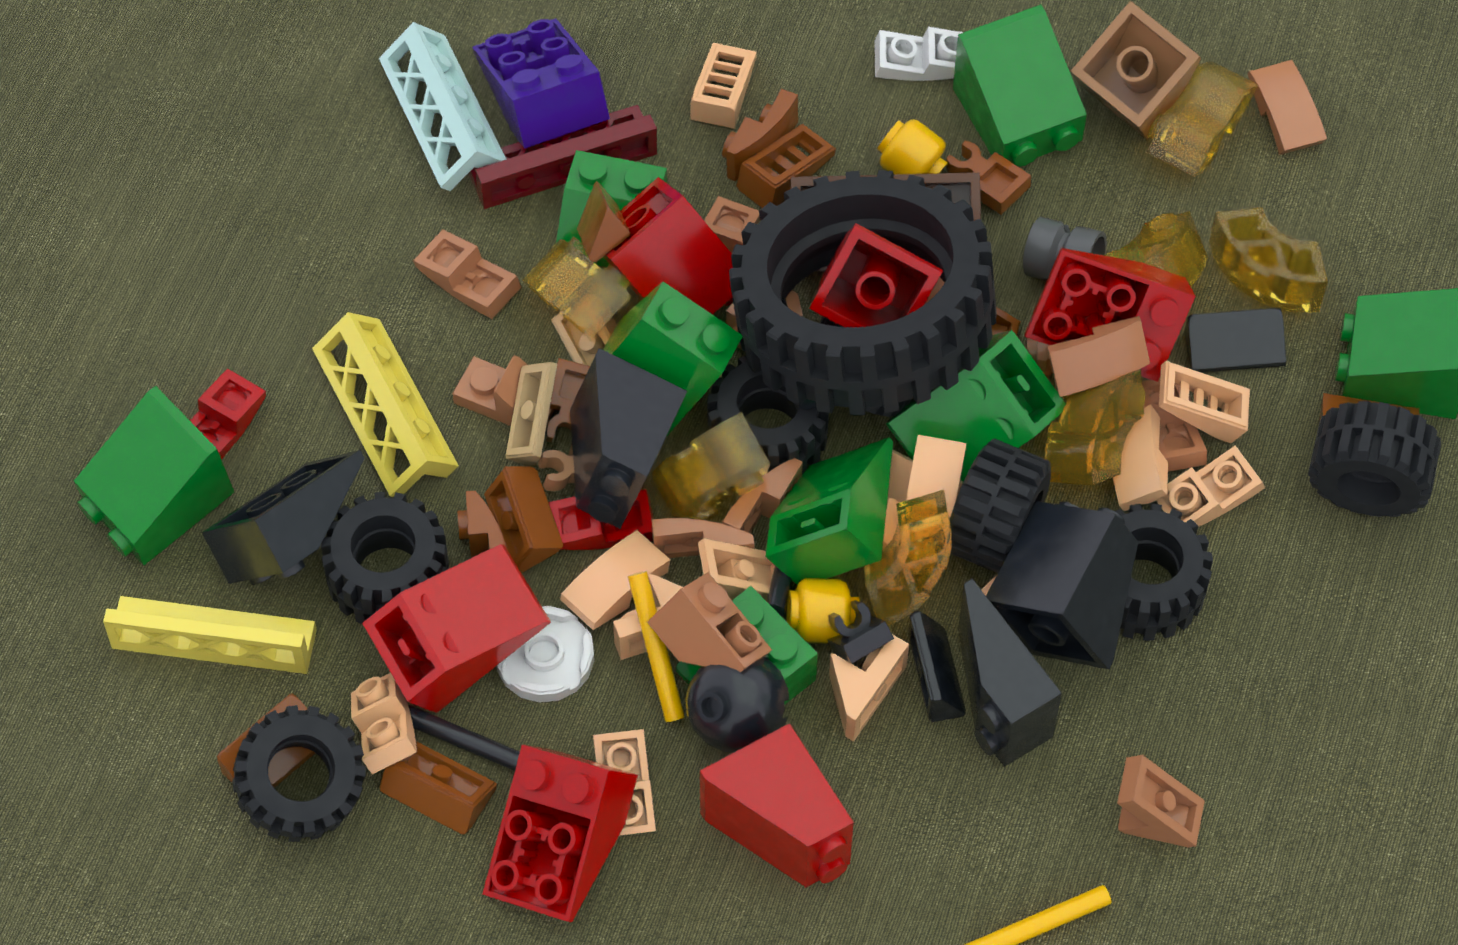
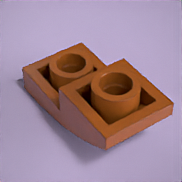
M781 89L773 105L769 103L765 105L759 121L745 117L737 133L733 131L729 133L722 151V157L727 160L728 179L737 181L742 162L795 128L798 123V94Z
M466 491L467 510L457 511L460 540L469 539L472 558L499 544L505 545L495 517L485 501L476 491Z

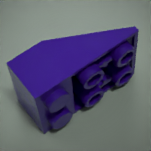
M556 18L534 21L526 29L511 34L493 35L487 38L485 43L472 47L511 131L524 149L610 119L599 70Z

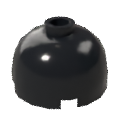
M767 657L756 661L742 672L725 665L700 666L689 683L685 698L687 717L693 730L709 746L723 752H736L786 725L787 717H783L785 711L784 701L789 700L788 687L781 671Z

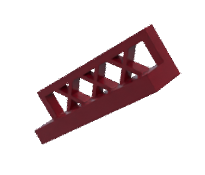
M635 105L609 113V120L525 149L520 142L501 147L506 160L481 168L474 167L469 172L483 208L488 209L566 184L576 150L635 162L657 155V128L651 115L643 116L639 106Z

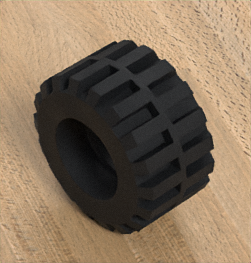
M746 356L738 358L737 367L728 364L722 373V378H718L711 386V394H708L707 403L708 442H711V451L715 459L721 458V466L728 473L736 469L738 470V479L747 482L750 477H754L759 480L780 464L796 458L803 462V475L807 470V464L813 465L820 460V451H825L827 444L829 413L817 411L816 406L809 410L801 409L798 404L787 400L786 388L783 386L776 391L771 390L763 382L762 370L756 373L753 372L747 363ZM759 409H776L786 413L792 420L777 428H761L750 424L744 417Z
M1358 401V403H1343L1339 405V408L1332 407L1326 411V415L1320 419L1308 476H1310L1309 482L1313 488L1318 489L1317 493L1320 496L1331 500L1332 504L1348 509L1351 512L1375 517H1398L1401 514H1412L1417 512L1418 508H1424L1428 504V499L1431 498L1440 454L1441 438L1437 436L1438 432L1432 425L1426 424L1427 420L1420 415L1410 413V410L1391 406L1382 402Z
M992 439L986 444L970 467L953 507L946 532L947 552L998 573L1037 501H1045L1051 480L1049 460L997 439Z
M375 492V499L366 501L364 495L354 499L355 507L349 509L344 505L338 510V521L332 522L326 533L327 537L321 543L322 561L330 595L334 602L338 601L340 611L347 617L352 613L355 614L357 623L362 624L400 592L449 569L443 527L439 526L438 517L432 510L426 512L424 503L416 498L411 503H408L406 494L395 492L394 498H386L385 492ZM385 548L400 549L411 555L406 564L389 572H373L360 565L369 554Z
M1141 504L1130 505L1128 514H1125L1121 509L1115 511L1124 518V525L1138 541L1135 560L1156 562L1168 570L1173 577L1171 580L1161 584H1145L1133 578L1130 580L1121 628L1124 629L1122 636L1133 639L1134 633L1143 634V641L1154 640L1156 633L1160 632L1164 638L1174 636L1177 626L1182 630L1186 629L1191 624L1193 615L1198 616L1202 609L1212 573L1213 557L1212 552H1207L1209 541L1206 535H1196L1198 525L1192 519L1187 522L1182 521V512L1173 508L1170 513L1162 512V505L1151 504L1150 510H1142Z
M298 705L286 706L284 712L277 713L274 710L265 715L262 722H256L242 741L233 768L234 793L237 792L239 798L237 804L242 813L246 811L251 817L249 822L257 829L260 826L269 831L268 836L278 839L279 835L289 837V842H300L301 838L310 837L311 840L320 838L324 832L328 830L332 832L337 828L345 817H348L359 799L366 766H362L364 753L361 744H355L353 740L355 733L349 726L344 729L339 725L338 721L340 718L331 712L327 717L319 713L320 708L309 706L307 710H298ZM289 747H303L312 750L322 758L327 766L329 781L326 789L319 797L309 801H293L285 798L274 789L268 777V768L273 756L277 752Z

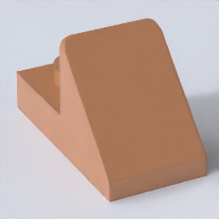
M514 355L505 369L473 357L453 392L454 404L511 426L521 367L527 364L520 357ZM549 409L547 424L555 410Z
M1145 756L1128 757L1125 762L1117 802L1122 807L1118 830L1133 836L1184 847H1194L1197 845L1205 800Z

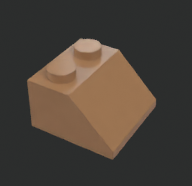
M1130 1L1070 72L1082 88L1148 140L1177 106L1201 57Z

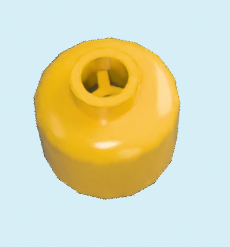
M911 119L905 124L898 120L877 148L882 153L879 160L880 166L885 171H893V175L941 173L947 165V162L941 158L946 148L945 141L916 119Z
M805 578L798 583L796 590H789L786 604V622L807 643H828L827 639L840 635L830 627L828 615L836 613L841 616L845 626H850L856 618L851 602L860 600L859 597L850 596L848 585L841 579Z

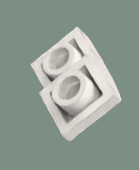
M928 27L924 36L919 37L879 30L875 39V77L910 81L954 79L958 34L963 32Z

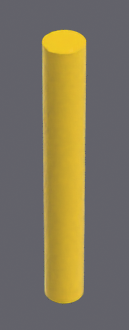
M647 571L629 575L627 577L665 722L682 719L685 715L667 646L647 623L657 613Z
M1101 885L965 945L1020 944L1111 904L1110 894L1107 888Z

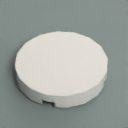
M542 606L551 623L496 666L499 676L508 689L521 698L539 703L559 701L577 692L588 680L594 664L592 636L587 627L585 629L584 625L578 621V617L568 610L552 606Z

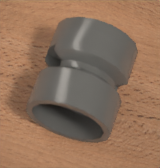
M1039 217L1034 222L1025 245L1023 256L1024 273L1026 276L1047 281L1061 248L1106 256V234L1104 231L1083 226H1077L1070 232L1069 226L1063 224L1062 221Z

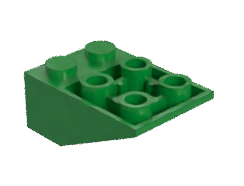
M1013 330L992 335V340L987 349L978 347V364L972 371L964 368L958 370L959 382L948 390H945L941 385L930 390V400L917 404L913 399L886 423L911 459L914 458L918 435L966 443L960 480L964 482L975 458L981 449L992 439H997L1019 448L1034 438L1068 408Z
M888 437L810 465L770 516L765 557L785 575H788L797 585L805 578L827 579L881 561L893 440Z

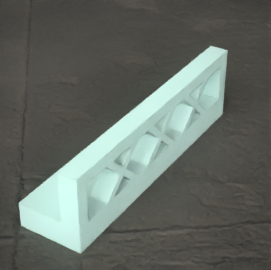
M413 22L382 54L379 60L440 187L451 191L474 167L481 168L506 160L445 35ZM410 50L411 58L408 71L401 72L397 62ZM419 81H425L427 85L423 105L417 104L415 101ZM435 113H440L443 118L439 137H433L431 134ZM450 146H456L461 158L448 169L446 164Z

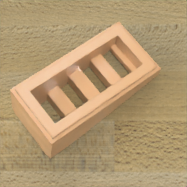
M712 43L690 102V120L735 129L756 61L757 51ZM719 58L741 62L742 66L719 61ZM716 69L722 71L737 73L738 76L735 77L716 73L715 71ZM712 81L732 85L733 88L714 85ZM708 93L729 97V99L726 100L708 96Z
M1168 361L1161 365L1160 408L1212 437L1230 444L1248 431L1250 389ZM1175 383L1180 385L1179 398L1174 396ZM1189 391L1194 393L1193 402L1189 401ZM1204 399L1208 401L1207 407L1203 406Z

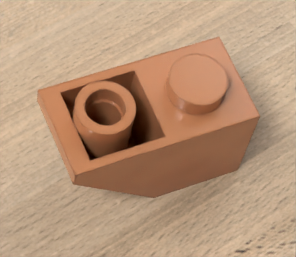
M709 572L681 588L647 621L680 662L705 667L709 665H725L742 672L772 651L760 636L757 628L746 619L728 597L725 589L714 580Z

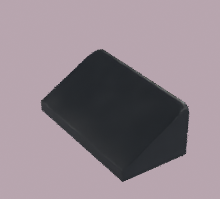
M1281 308L1193 314L1187 317L1184 336L1192 370L1203 373L1286 366L1284 324Z
M914 611L910 615L908 637L928 719H931V722L963 717L966 715V708L947 632L941 624L923 612Z

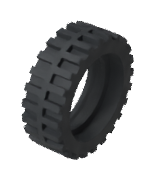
M860 170L846 172V179L829 182L828 177L824 176L813 179L814 187L801 192L796 186L784 192L785 201L776 206L769 202L759 210L761 220L759 224L747 223L741 232L743 245L736 244L731 255L733 268L729 270L737 329L743 336L740 340L741 349L746 352L747 363L752 371L756 373L762 370L764 384L773 391H776L781 386L785 387L787 400L798 405H802L805 399L816 401L817 411L832 413L834 406L849 407L850 415H865L866 407L883 406L885 413L898 411L899 402L914 398L915 402L920 404L931 399L930 390L941 385L945 390L953 387L959 382L958 370L964 368L972 371L978 364V347L983 349L989 347L992 340L991 325L996 324L997 315L991 243L987 241V231L982 220L973 219V208L963 199L954 204L952 202V192L948 188L938 184L933 190L925 187L924 178L912 174L909 175L907 180L894 179L893 171L878 170L877 177H861ZM855 223L942 269L943 272L940 278L945 282L939 292L916 311L891 322L867 327H836L817 323L793 312L782 302V299L786 298L789 292L805 277L829 265L844 236Z

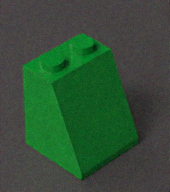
M1041 4L958 34L953 90L991 156L997 152L1016 166L1021 167L1030 164L1037 157L1056 150H1068L1078 142L1083 141L1087 113L1050 21Z
M661 282L620 319L603 350L687 391L667 434L668 436L721 376L743 336L665 282Z
M1458 288L1358 296L1353 314L1344 313L1340 341L1348 342L1347 354L1339 353L1335 372V381L1343 382L1341 396L1419 408V414L1456 419L1458 413Z
M156 385L145 394L74 480L82 497L77 502V505L84 515L94 525L102 521L111 530L107 537L114 547L124 557L132 553L143 565H146L235 493L217 448Z

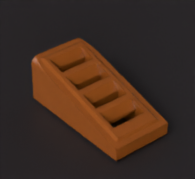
M801 124L742 162L737 188L761 208L769 202L778 206L784 201V192L791 189V177L812 176L835 155L836 148L804 124ZM799 145L811 155L806 156L796 146Z

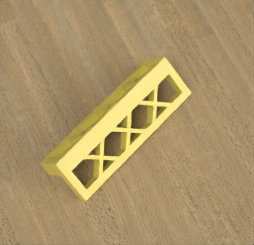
M347 312L312 350L389 496L394 497L395 492L405 494L424 474L447 478L459 465L380 319ZM343 339L348 346L345 367L338 365L331 352ZM357 374L363 375L367 382L364 404L358 403L354 395ZM377 411L383 412L387 419L384 441L378 440L374 433ZM396 449H402L410 463V466L399 477H397L393 469Z
M120 596L117 610L106 608L103 620L112 649L307 674L317 632L315 621L125 596Z

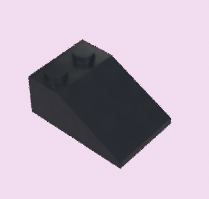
M361 450L305 463L201 532L229 584L249 580L251 585H256L274 575H277L278 579L282 580L294 575L305 567L303 559L319 549L365 459Z
M971 579L964 583L958 632L975 727L974 735L982 750L989 756L994 754L1000 763L1006 767L1053 738L1062 693L982 590Z

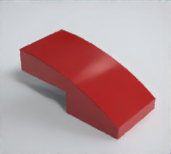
M227 368L198 399L199 411L190 421L217 448L221 460L251 423L266 398V391Z
M646 489L640 490L621 529L609 523L600 522L590 514L576 508L575 496L548 502L563 543V547L560 550L611 548L636 530L650 542L652 541V519L654 518L650 497Z

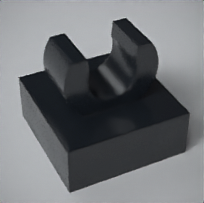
M857 600L851 602L856 618L850 626H845L840 615L836 613L828 615L830 627L840 635L827 639L834 654L851 664L894 639L886 621L871 616L869 608Z

